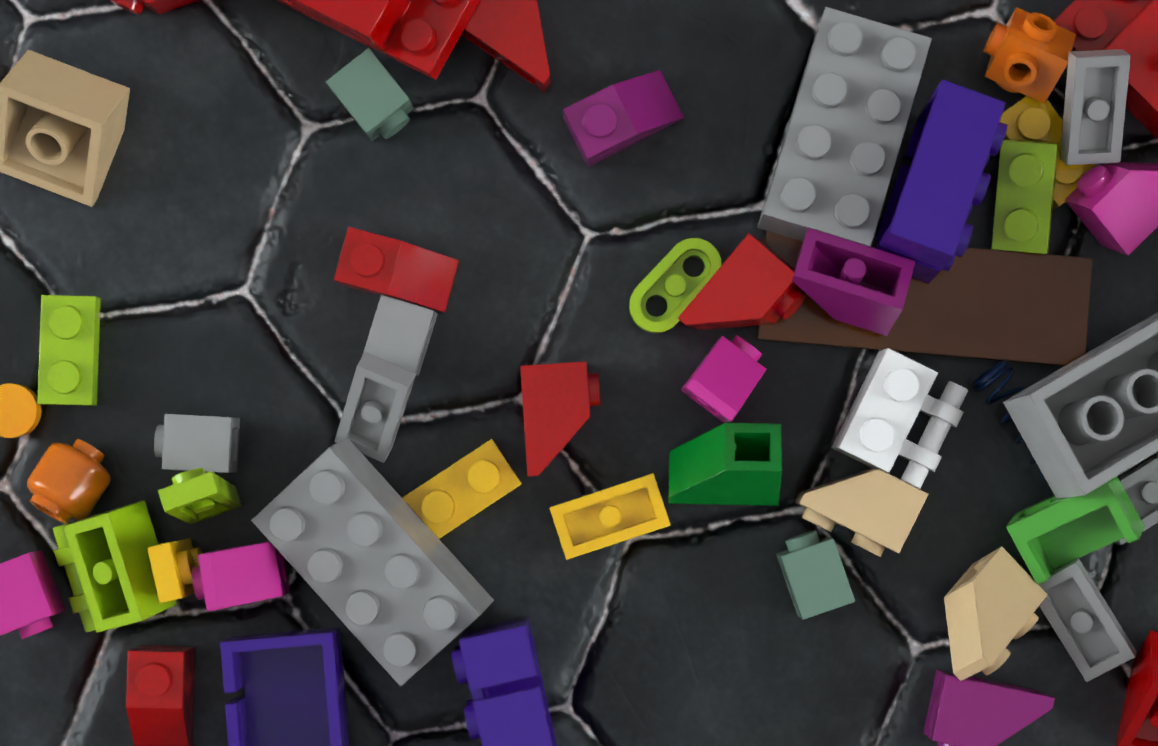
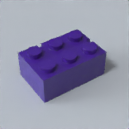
M943 79L917 116L903 159L912 162L911 167L901 165L872 246L873 248L916 261L911 278L928 284L937 276L941 269L948 272L956 256L960 258L963 256L973 232V226L965 222L973 205L978 207L984 198L991 175L984 173L983 170L990 155H997L1008 126L1000 122L1006 102Z
M529 616L464 631L459 639L460 645L455 646V651H452V660L458 684L468 683L472 694V699L467 700V706L464 707L470 739L480 738L482 746H557Z
M340 627L231 636L220 642L224 693L236 692L243 686L245 688V696H236L225 704L228 746H350Z

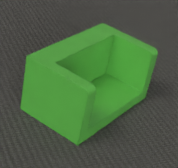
M1118 476L1083 496L1056 499L1054 495L1015 513L1006 526L1037 584L1049 580L1054 569L1076 558H1081L1122 538H1125L1128 543L1140 539L1145 527Z

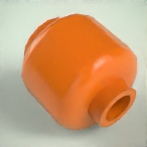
M76 439L72 446L58 442L51 444L27 480V487L33 494L29 502L43 513L64 524H67L71 518L76 520L87 518L111 481L110 474L100 464L105 455L80 439Z

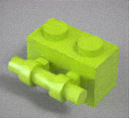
M145 500L52 528L59 548L54 550L58 566L64 565L73 592V596L69 597L73 613L80 614L85 632L96 630L98 633L143 621L177 605L176 600L159 603L147 549L159 544Z

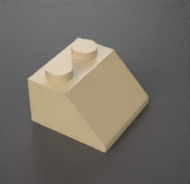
M27 50L0 82V172L93 207L98 199L125 129L130 88Z

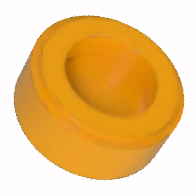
M12 383L0 385L1 437H23L31 433L38 425L42 412L41 404H37L38 397L30 388Z

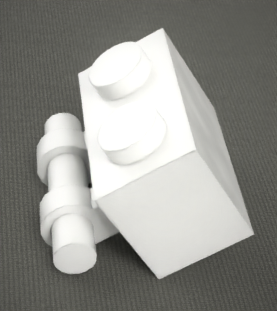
M889 348L878 352L833 443L832 449L873 469H880L887 473L890 472L897 456L909 460V463L900 480L921 489L929 470L935 472L942 458L938 455V452L950 427L956 428L964 413L960 410V407L968 390L954 382L948 381L938 400L928 395L938 372ZM920 411L931 418L918 444H915L906 438Z

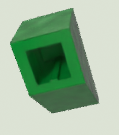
M724 423L669 451L668 504L779 506L782 477L781 424Z

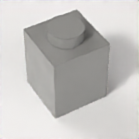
M381 295L363 355L367 352L419 376L438 314L434 310Z
M165 414L164 425H157L154 438L155 456L162 458L161 469L188 471L204 468L205 472H237L240 418Z

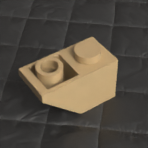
M871 468L799 492L794 502L806 508L802 516L803 519L829 532H832L835 524H838L855 533L851 543L881 557L885 548L892 552L900 553L929 494L880 469Z
M1002 546L974 562L944 597L952 668L954 675L960 681L980 671L985 675H990L996 671L1011 654L1006 648L1011 640L1022 637L1036 624L1039 617L1034 612L1048 595Z

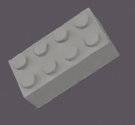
M825 7L817 27L757 228L803 242L809 227L871 247L932 38Z
M1158 312L1003 402L1056 499L1086 495L1158 452Z
M348 438L329 447L251 520L400 687L475 621L494 601Z

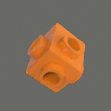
M1016 7L1006 26L997 22L986 42L983 52L991 57L985 77L995 81L1006 91L1022 93L1045 104L1068 65L1069 52H1072L1076 34L1056 25L1051 18L1044 14L1029 13Z

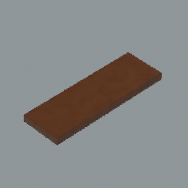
M766 231L765 243L791 266L796 268L803 242ZM966 248L961 258L956 256L948 272L941 269L929 284L911 278L903 310L887 336L834 320L803 291L806 298L791 317L786 320L780 317L775 324L758 325L757 340L880 351L889 348L895 352L1065 366L1086 354L1093 258Z

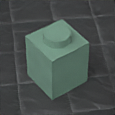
M369 48L326 81L331 91L371 141L380 134L384 139L390 138L410 121L407 113L414 108L410 99Z
M815 530L785 541L788 550L776 555L798 617L804 620L855 602L834 538L826 536L819 539L818 533Z

